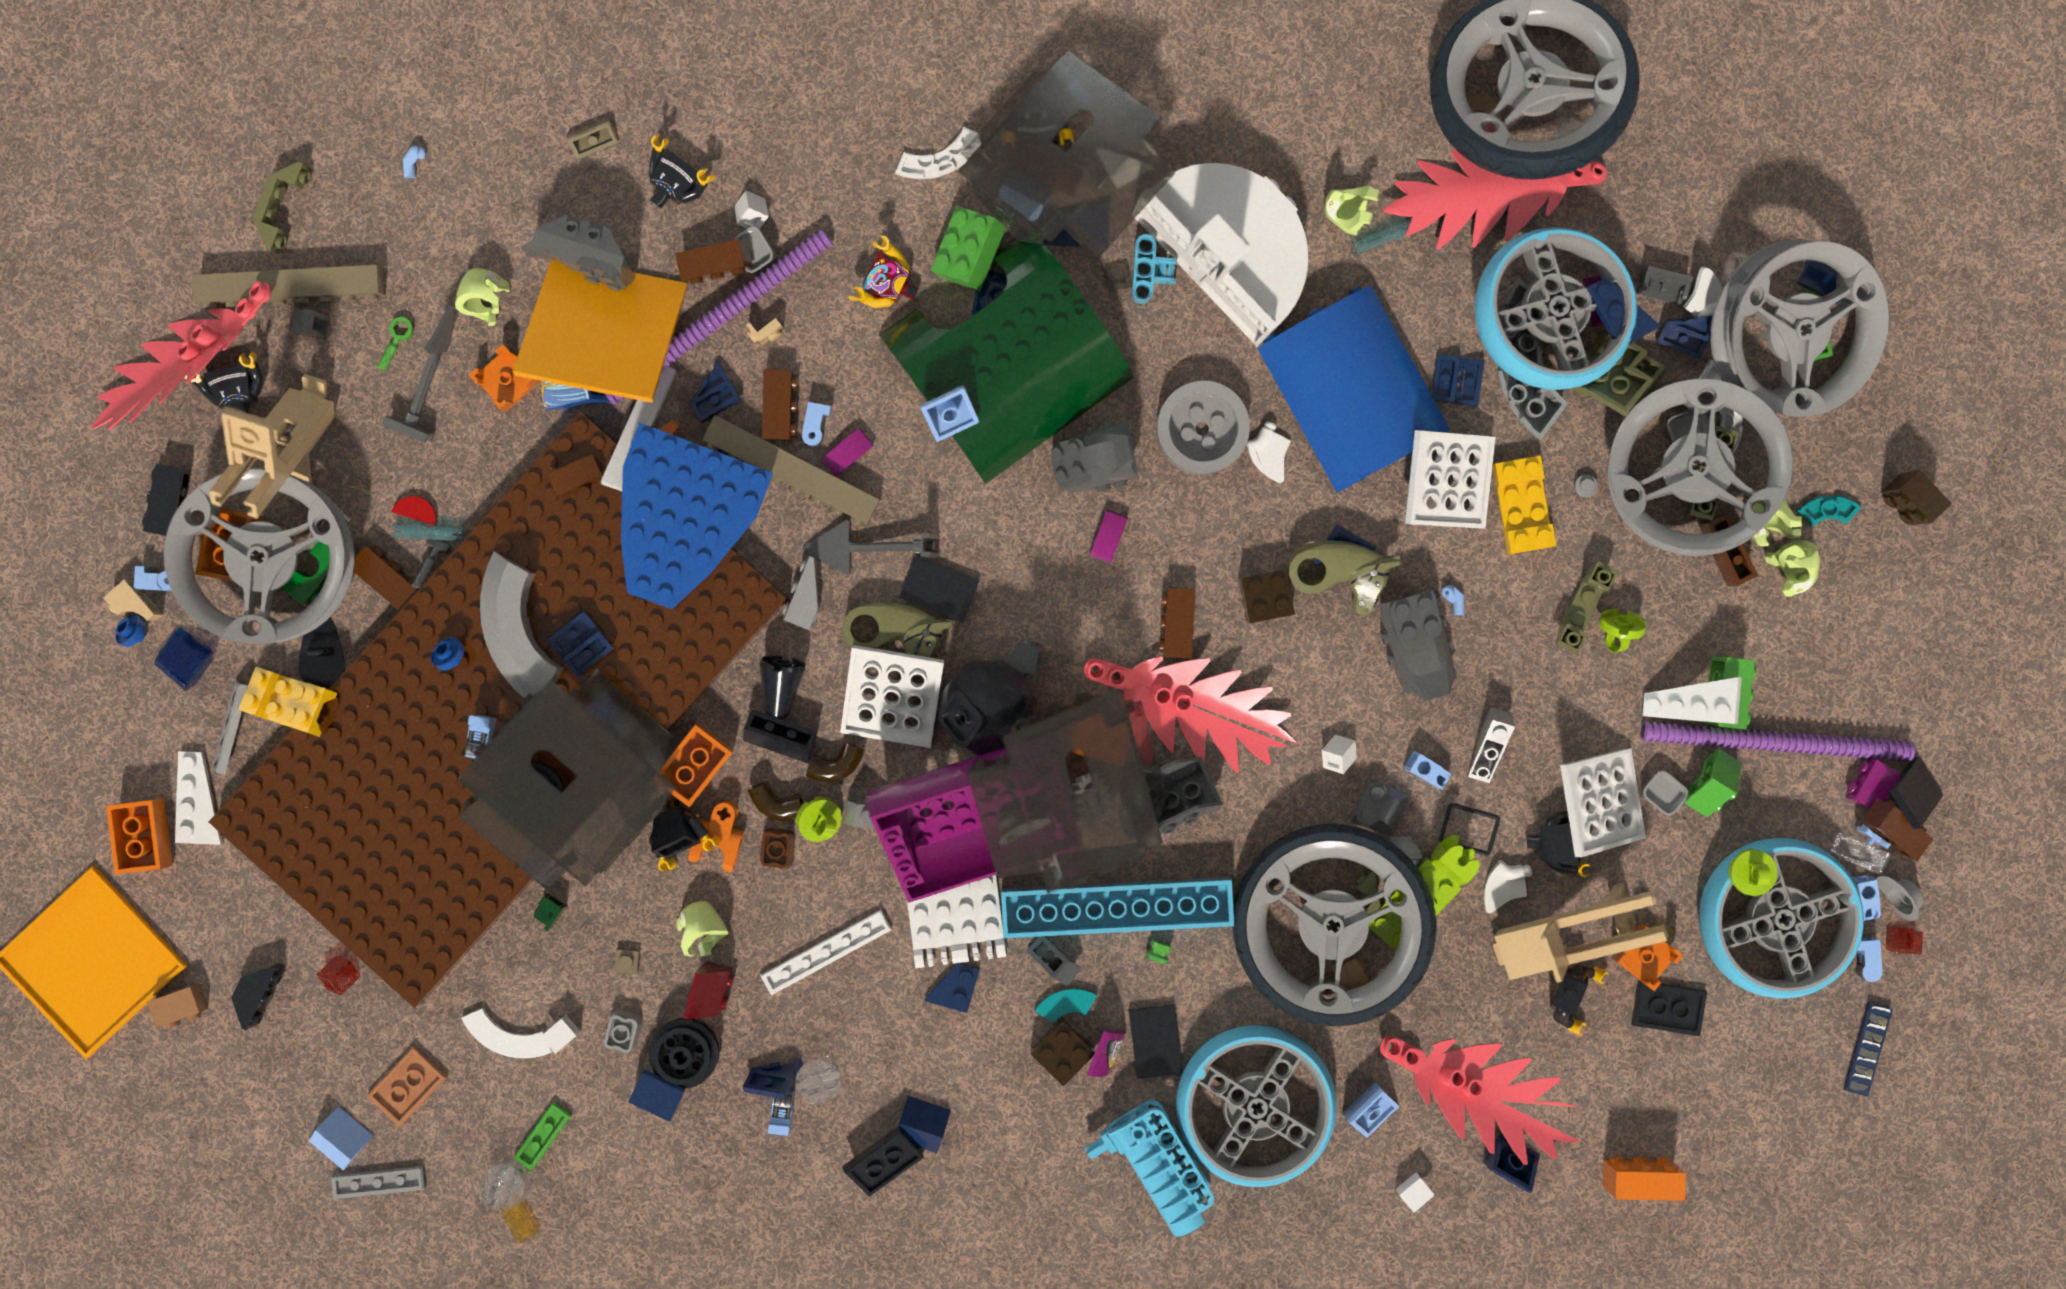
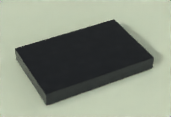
M916 555L899 598L963 623L979 580Z
M1920 757L1910 761L1889 790L1914 830L1923 826L1943 797V793Z
M1638 980L1631 1025L1700 1036L1708 991L1662 983L1653 991Z
M1174 1004L1128 1010L1137 1079L1182 1073Z
M897 1126L842 1166L844 1173L870 1197L923 1159L924 1154Z

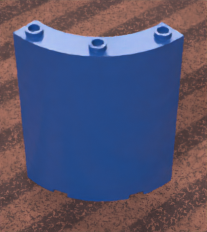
M1360 285L1349 291V296L1323 310L1321 307L1308 313L1309 318L1278 336L1276 333L1269 335L1264 340L1265 343L1257 348L1337 493L1413 452L1415 430L1442 433L1450 431L1448 424L1371 285L1364 289Z

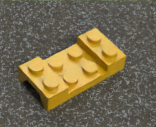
M1541 456L1493 464L1492 469L1507 555L1557 546L1553 524H1550L1542 480L1545 476Z
M255 667L238 710L320 737L321 730L317 723L318 716L323 704L336 698L337 693Z

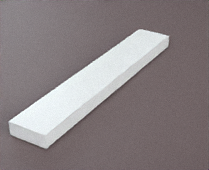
M664 367L665 370L662 371L653 403L641 400L636 401L603 475L602 485L622 491L623 464L637 426L640 422L653 427L675 377L676 369Z
M879 910L760 976L770 994L773 995L892 929L882 910Z

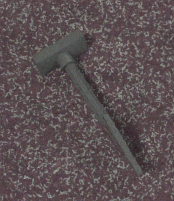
M450 305L424 348V352L431 354L427 359L410 411H407L405 419L390 415L385 416L382 422L383 426L423 443H426L427 440L432 442L435 432L418 426L421 418L420 412L438 363L439 353L447 352L450 345L454 307Z
M849 520L843 521L802 547V550L846 575L851 573V552L914 551V553H921V557L940 558L939 553L932 552L935 548L934 541L932 540H939V535L921 533V539H914L911 542L851 543Z

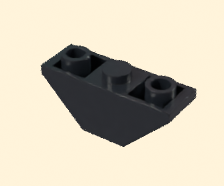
M279 963L241 977L231 999L243 1030L246 1031L254 1026H258L264 1014L257 1011V1009L264 1005L267 1006L272 1000L274 993L271 991L274 985L279 984L284 974L279 971L283 968V964Z

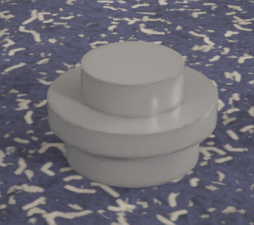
M1582 475L1575 481L1574 489L1580 497L1588 498L1597 492L1598 483L1593 476Z

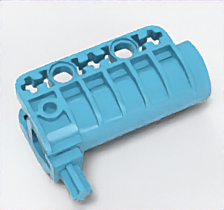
M1149 1099L1118 1117L1106 1129L1100 1131V1139L1085 1147L1091 1160L1107 1150L1110 1151L1111 1155L1117 1151L1121 1155L1125 1154L1175 1237L1186 1235L1205 1223L1203 1211L1210 1208L1214 1202L1209 1182L1163 1105L1158 1100ZM1152 1104L1154 1107L1149 1109L1148 1106ZM1153 1113H1154L1156 1116L1159 1115V1117H1160L1159 1120H1158L1156 1123H1155V1122H1152V1121H1155V1120H1156V1118H1155V1116L1153 1115ZM1165 1124H1167L1168 1126L1161 1128L1160 1130L1158 1129L1160 1125H1162L1163 1127ZM1174 1136L1173 1141L1171 1143L1170 1141H1168L1166 1144L1164 1143V1140H1168ZM1176 1145H1177V1146L1180 1145L1179 1147H1176V1150H1177L1178 1154H1179L1180 1156L1183 1155V1158H1182L1179 1162H1178V1161H1175V1160L1180 1159L1179 1156H1178V1154H1177L1176 1152H1173V1151H1172V1149H1173ZM1185 1163L1186 1168L1182 1170V1166ZM1197 1175V1180L1195 1182L1193 1181V1179L1190 1182L1187 1181V1179L1194 1178ZM1200 1186V1190L1202 1193H1200L1199 1190L1196 1191V1188ZM1207 1196V1202L1204 1203L1201 1199Z

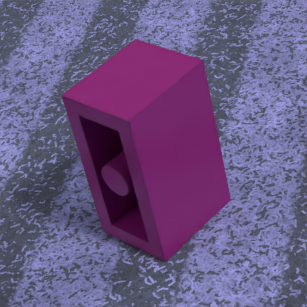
M1868 758L1867 761L1865 760L1860 764L1858 768L1859 775L1856 780L1848 785V795L1846 798L1870 810L1877 798L1883 801L1887 799L1890 793L1889 790L1901 773L1877 759Z

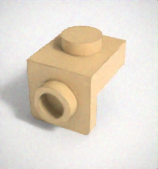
M776 318L758 332L750 322L745 324L749 328L746 333L754 343L759 341L763 345L768 340L773 342L782 335L780 331L783 327Z

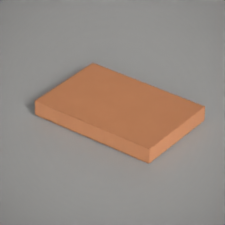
M414 1045L368 1093L367 1097L400 1127L448 1076Z

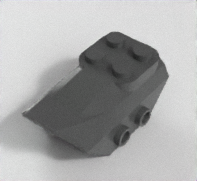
M568 215L559 217L536 228L532 240L522 245V249L528 257L558 261L565 267L583 274L585 280L589 283L598 285L600 282L606 284L609 289L619 292L621 289H626L635 278L622 248L618 246L609 228Z
M1116 421L1102 423L1103 428H1099V426L1085 428V433L1064 438L1054 444L1051 450V458L1057 484L1064 490L1073 493L1097 488V492L1110 490V485L1114 484V488L1128 485L1127 481L1136 479L1138 473L1128 421L1117 424Z
M1434 590L1380 604L1383 632H1380L1381 639L1384 645H1388L1389 654H1386L1387 661L1390 667H1394L1395 674L1404 693L1412 692L1424 701L1451 694L1453 681L1457 679L1450 652L1453 650L1450 638H1446L1444 630L1447 628L1446 620L1443 615H1440Z
M1202 757L1179 759L1173 762L1166 761L1160 765V768L1154 771L1149 770L1141 773L1139 778L1133 780L1119 795L1121 809L1118 820L1126 839L1137 840L1140 844L1162 833H1171L1176 830L1177 826L1183 823L1190 824L1196 821L1199 817L1223 805V802Z

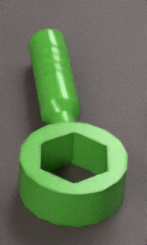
M397 317L390 323L389 329L394 339L388 344L377 365L378 368L386 371L397 350L398 342L400 340H407L413 335L414 325L407 318ZM399 322H406L409 328L405 335H398L395 328Z

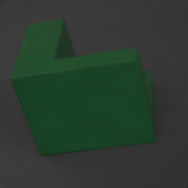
M548 893L542 897L538 903L540 906L533 915L537 920L546 925L544 927L546 931L553 928L567 905Z

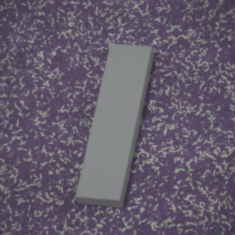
M236 680L234 682L212 765L214 771L219 774L226 773L242 712L238 708L248 687L242 681Z
M424 1166L331 1176L333 1199L417 1191L426 1188Z

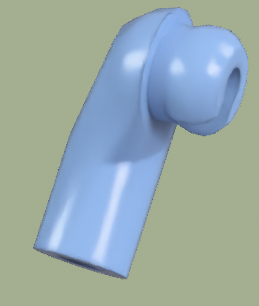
M411 146L403 157L404 178H416L415 162L417 159L422 160L425 158V149L423 147Z
M1445 586L1441 593L1444 598L1453 604V615H1465L1464 594L1455 586Z

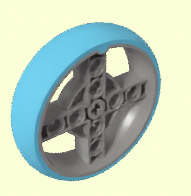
M1558 227L1542 228L1512 239L1489 261L1476 290L1475 319L1479 336L1486 351L1494 362L1507 374L1527 385L1549 390L1571 389L1600 378L1622 357L1629 346L1630 337L1636 325V293L1625 265L1606 244L1578 230ZM1553 248L1578 256L1587 262L1601 279L1608 277L1624 294L1625 315L1622 327L1625 326L1622 334H1619L1617 339L1612 340L1610 336L1603 351L1589 364L1579 334L1588 323L1591 311H1594L1597 306L1592 304L1587 288H1584L1576 279L1560 274ZM1523 254L1532 284L1527 288L1522 298L1521 306L1498 312L1497 292L1503 273L1516 258ZM1539 260L1544 262L1545 269L1540 267ZM1546 282L1552 286V291L1546 288ZM1574 298L1579 300L1580 307L1575 305ZM1531 310L1536 312L1537 319L1531 316ZM1509 316L1515 319L1516 326L1510 323ZM1559 327L1565 329L1566 335L1560 333ZM1527 329L1535 338L1551 343L1559 370L1548 369L1531 362L1515 349L1506 335ZM1566 349L1571 350L1572 358L1567 355Z
M1771 838L1755 841L1735 850L1718 865L1703 890L1699 909V924L1702 940L1711 960L1734 984L1751 993L1765 997L1796 998L1809 995L1828 986L1847 969L1860 946L1864 928V913L1856 884L1845 867L1837 859L1818 846L1802 840ZM1756 849L1764 851L1776 863L1778 871L1776 883L1765 894L1752 896L1748 902L1745 916L1722 923L1724 903L1732 887L1728 875L1731 860H1734L1742 850ZM1776 856H1794L1814 864L1825 874L1832 888L1806 895L1797 887L1785 884ZM1776 891L1777 898L1771 901V894ZM1827 899L1828 904L1822 909V902ZM1805 906V914L1800 916V909ZM1839 914L1838 929L1831 947L1825 956L1811 968L1804 945L1813 936L1817 920ZM1762 920V927L1756 930V923ZM1740 927V934L1734 937V930ZM1790 935L1791 941L1785 945V938ZM1756 941L1765 949L1777 952L1785 979L1770 980L1751 974L1735 961L1728 949ZM1797 957L1798 962L1792 967V960Z
M1261 1025L1233 1028L1218 1034L1206 1042L1188 1062L1179 1083L1176 1099L1179 1129L1185 1144L1193 1156L1207 1170L1221 1179L1233 1184L1249 1187H1266L1284 1183L1311 1167L1330 1141L1337 1112L1334 1084L1326 1065L1319 1055L1307 1043L1295 1035L1278 1028ZM1261 1044L1277 1047L1276 1052L1263 1072H1247L1234 1078L1212 1064L1223 1054L1242 1046ZM1300 1061L1311 1074L1318 1092L1319 1106L1314 1128L1290 1113V1097L1285 1084ZM1278 1063H1286L1284 1071L1278 1072L1275 1070ZM1215 1077H1222L1223 1083L1219 1086H1214L1212 1080ZM1267 1082L1274 1083V1087L1270 1091L1263 1090V1086ZM1198 1084L1223 1099L1222 1111L1228 1127L1213 1150L1200 1135L1194 1117V1097ZM1236 1089L1243 1091L1239 1098L1231 1096L1232 1092ZM1259 1102L1261 1108L1254 1110L1252 1104L1255 1103L1257 1105ZM1280 1114L1281 1119L1278 1122H1271V1116ZM1242 1121L1250 1122L1247 1129L1242 1130L1238 1126ZM1299 1126L1300 1132L1298 1134H1290L1292 1127ZM1279 1134L1300 1147L1292 1155L1273 1164L1264 1166L1236 1164V1161L1250 1140H1265ZM1231 1140L1237 1141V1146L1233 1149L1226 1147V1144Z

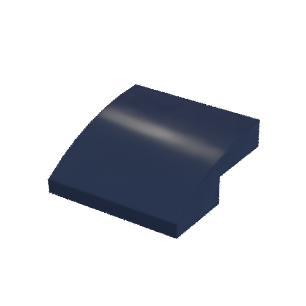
M1806 260V266L1797 284L1822 297L1836 289L1837 271L1825 263Z
M1437 355L1432 389L1434 401L1479 407L1485 361L1464 359L1458 356Z
M585 610L581 611L547 638V641L561 655L562 661L577 677L614 649L608 638Z

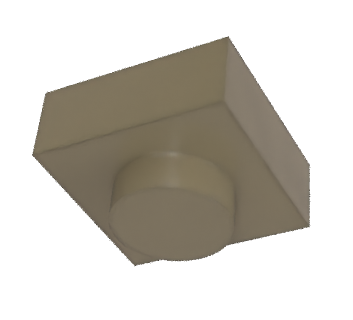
M617 948L614 972L638 974L640 950Z

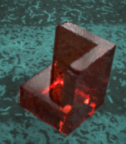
M1887 927L1885 950L1893 953L1922 955V931L1913 928Z
M335 956L316 974L327 991L340 996L360 978V974L352 962L340 956Z

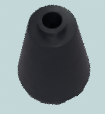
M764 656L762 660L760 659L759 667L765 714L783 720V718L789 715L805 671L806 663L796 658H792L791 662L783 660V656Z

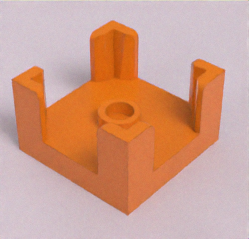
M502 344L495 350L498 356L483 369L475 368L469 376L476 384L481 385L494 399L493 403L500 410L507 412L540 381L515 376L513 369L518 356L508 346Z
M1639 923L1636 931L1647 929L1648 927ZM1664 941L1615 953L1611 958L1647 987L1655 991L1661 984L1658 978L1671 962L1677 964L1684 955Z

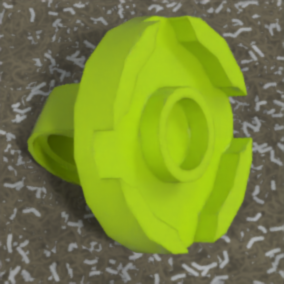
M1607 609L1601 613L1598 624L1607 633L1606 646L1611 652L1625 651L1628 649L1632 639H1639L1644 636L1646 621L1641 616L1628 611L1627 615L1618 613L1619 609ZM1615 637L1619 638L1620 647L1616 645Z
M818 796L814 797L815 800L802 804L796 816L799 832L811 842H822L830 839L839 829L842 820L841 810L837 804L827 797Z
M1747 849L1739 852V855L1734 860H1731L1728 875L1732 885L1741 893L1758 896L1772 889L1776 883L1778 871L1776 863L1770 855L1761 850Z

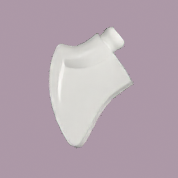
M1705 266L1700 268L1694 291L1683 306L1693 317L1713 315L1718 297L1723 289L1719 279L1709 268Z
M1266 421L1257 437L1247 441L1248 454L1260 472L1270 479L1282 483L1284 481V457L1291 441L1274 432L1276 424Z
M1499 860L1493 866L1484 886V905L1487 913L1494 912L1512 899L1527 897L1525 877L1532 875L1529 865L1509 866L1503 860Z

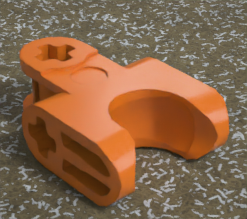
M725 800L714 807L710 821L700 819V821L709 831V837H717L720 840V846L718 847L721 848L724 854L723 869L731 873L735 869L745 831L734 828L738 817V808L734 802ZM725 808H727V812L730 813V815L726 818H724V814L720 812ZM702 838L700 839L701 843L690 848L688 856L690 862L696 863L702 857L704 851L702 846L704 840Z

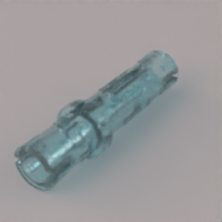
M1411 219L1401 223L1395 222L1387 229L1353 241L1352 245L1356 255L1358 256L1361 253L1396 239L1398 241L1402 240L1403 236L1406 235Z
M393 523L391 530H401V532H391L392 538H412L413 541L431 539L463 542L464 536L454 535V533H464L463 527L422 526L420 523H413V525Z

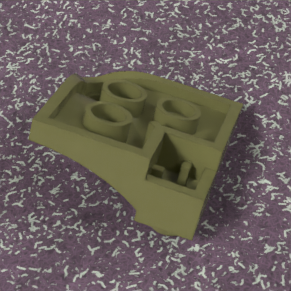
M1607 329L1586 353L1588 364L1600 355L1608 343L1610 334ZM1633 342L1629 344L1622 357L1607 373L1588 384L1572 389L1583 397L1591 396L1626 417L1631 409L1659 383L1664 376L1666 367L1646 355L1647 350Z

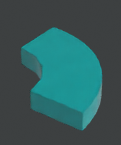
M1821 496L1807 501L1796 512L1812 526L1825 519H1835L1843 524H1847L1862 507L1853 500L1842 496Z
M1080 988L1060 990L1043 999L1036 1007L1035 1012L1053 1023L1060 1016L1067 1013L1078 1012L1086 1015L1097 994Z

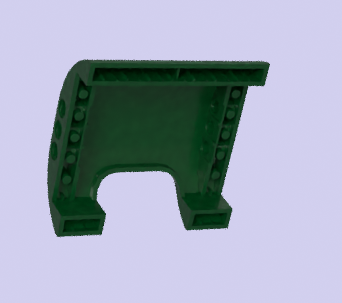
M1028 228L999 248L993 258L1002 273H1005L1007 276V285L1004 292L961 325L946 330L935 328L926 321L917 309H914L879 334L882 341L895 356L927 402L960 386L964 387L979 423L951 436L985 484L1134 378L1124 356L1099 317L1054 255Z

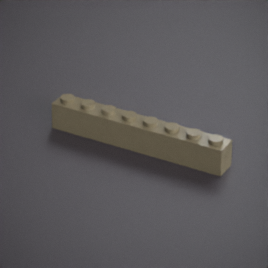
M378 265L192 275L193 303L201 305L203 309L207 310L217 309V305H226V308H236L241 299L245 298L248 300L250 298L249 291L257 281L261 283L266 282L270 285L271 296L267 302H272L274 306H284L286 301H295V304L300 305L309 304V300H318V303H332V299L341 298L342 302H354L355 297H364V300L375 301L378 300V296H385L384 268Z
M716 415L702 439L708 442L706 447L717 452L721 449L727 452L730 457L773 472L771 481L779 485L783 481L790 485L788 487L789 490L801 495L802 491L809 494L808 500L820 506L822 502L830 505L829 510L839 516L844 512L851 516L849 521L859 526H862L863 523L869 525L880 503L879 499Z

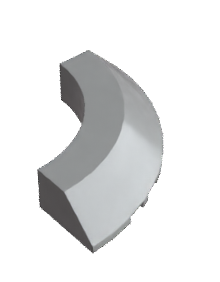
M1518 278L1510 289L1501 311L1521 306L1522 298L1529 285ZM1531 310V316L1537 319L1536 312ZM1509 316L1510 323L1516 326L1515 319ZM1527 329L1506 335L1519 353L1531 362L1544 367L1539 339L1531 335ZM1495 363L1498 379L1509 406L1527 430L1537 439L1541 440L1568 405V402L1556 390L1527 385L1507 374Z
M494 551L486 568L480 594V616L484 639L495 665L506 681L526 700L542 709L564 668L549 658L542 648L538 646L533 637L529 618L527 617L526 606L529 591L536 573Z

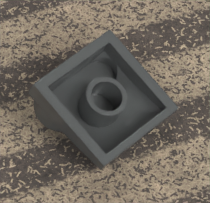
M1367 777L1351 820L1393 837L1410 794Z

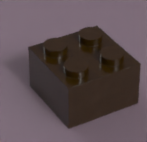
M1921 470L1900 473L1881 491L1885 496L1884 502L1889 507L1896 508L1901 513L1899 515L1900 519L1908 525L1933 523L1952 505Z
M1287 569L1239 578L1247 623L1295 615Z
M1063 1017L1030 1049L1031 1056L1063 1087L1095 1054V1048Z

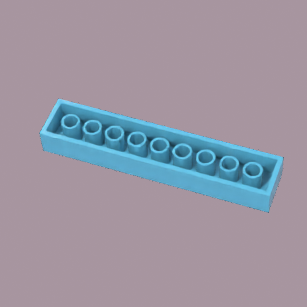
M1230 877L1001 888L1003 938L1234 926L1233 892Z

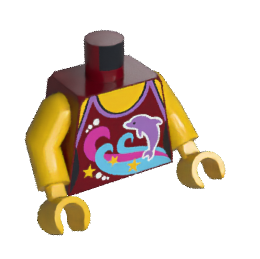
M878 234L883 240L882 244L878 245L876 242H873V246L883 250V252L879 250L862 288L851 287V289L857 291V297L849 296V299L851 301H860L873 308L890 307L893 303L898 304L902 295L914 300L918 294L919 287L908 283L911 277L908 262L903 254L889 243V239L886 236Z

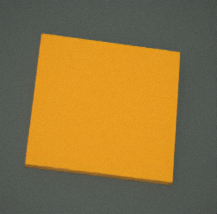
M551 260L523 339L513 374L515 376L653 403L687 292V283L634 273L635 278L626 289H621L618 292L609 289L606 284L600 282L598 285L589 283L585 280L583 274L565 267L558 261Z
M95 866L89 868L0 951V969L85 1059L91 1057L134 1017L148 1001H151L188 966Z

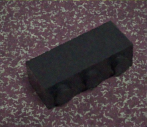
M155 464V468L151 472V490L146 498L148 503L147 511L142 519L143 532L167 535L173 516L187 498L192 470Z
M753 709L743 732V741L805 763L809 762L817 738L816 731Z

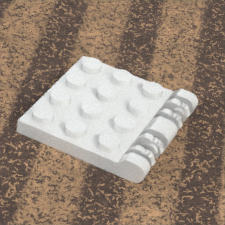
M996 875L910 903L907 901L915 968L925 967L923 949H927L928 966H934L935 959L932 948L941 947V962L943 965L948 964L946 946H951L953 964L969 962L967 947L969 943H972L974 961H977L980 957L977 942L986 941L987 947L986 955L988 959H992V940H995L997 958L1006 957Z

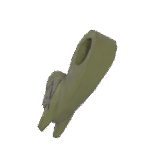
M1322 540L1298 547L1289 557L1288 574L1293 586L1304 593L1313 594L1347 580L1354 593L1352 600L1354 612L1361 616H1366L1373 612L1387 583L1390 568L1401 565V560L1398 555L1382 556L1373 550L1354 543ZM1308 558L1319 559L1325 565L1323 573L1315 579L1303 578L1297 571L1299 564L1303 560Z
M877 601L852 609L844 618L842 633L845 641L851 647L858 645L878 648L890 642L900 640L906 654L933 658L940 644L943 630L954 627V621L937 620L921 609L907 604ZM867 614L877 620L879 633L874 640L864 642L854 635L853 622L859 615ZM916 674V675H913L912 677H913V678H921L922 676L919 675V674Z

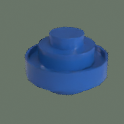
M131 614L122 619L116 627V642L124 647H130L138 642H142L147 633L145 619L137 614Z
M453 637L444 639L432 651L431 662L439 670L444 671L457 666L464 655V645Z

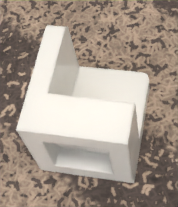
M745 190L734 207L737 224L745 228L753 226L760 229L769 217L766 199Z
M1334 735L1322 749L1323 768L1344 774L1357 758L1356 741L1339 735Z
M565 1015L541 1037L556 1054L581 1031Z
M1417 1172L1395 1189L1413 1212L1417 1211L1434 1196V1193Z

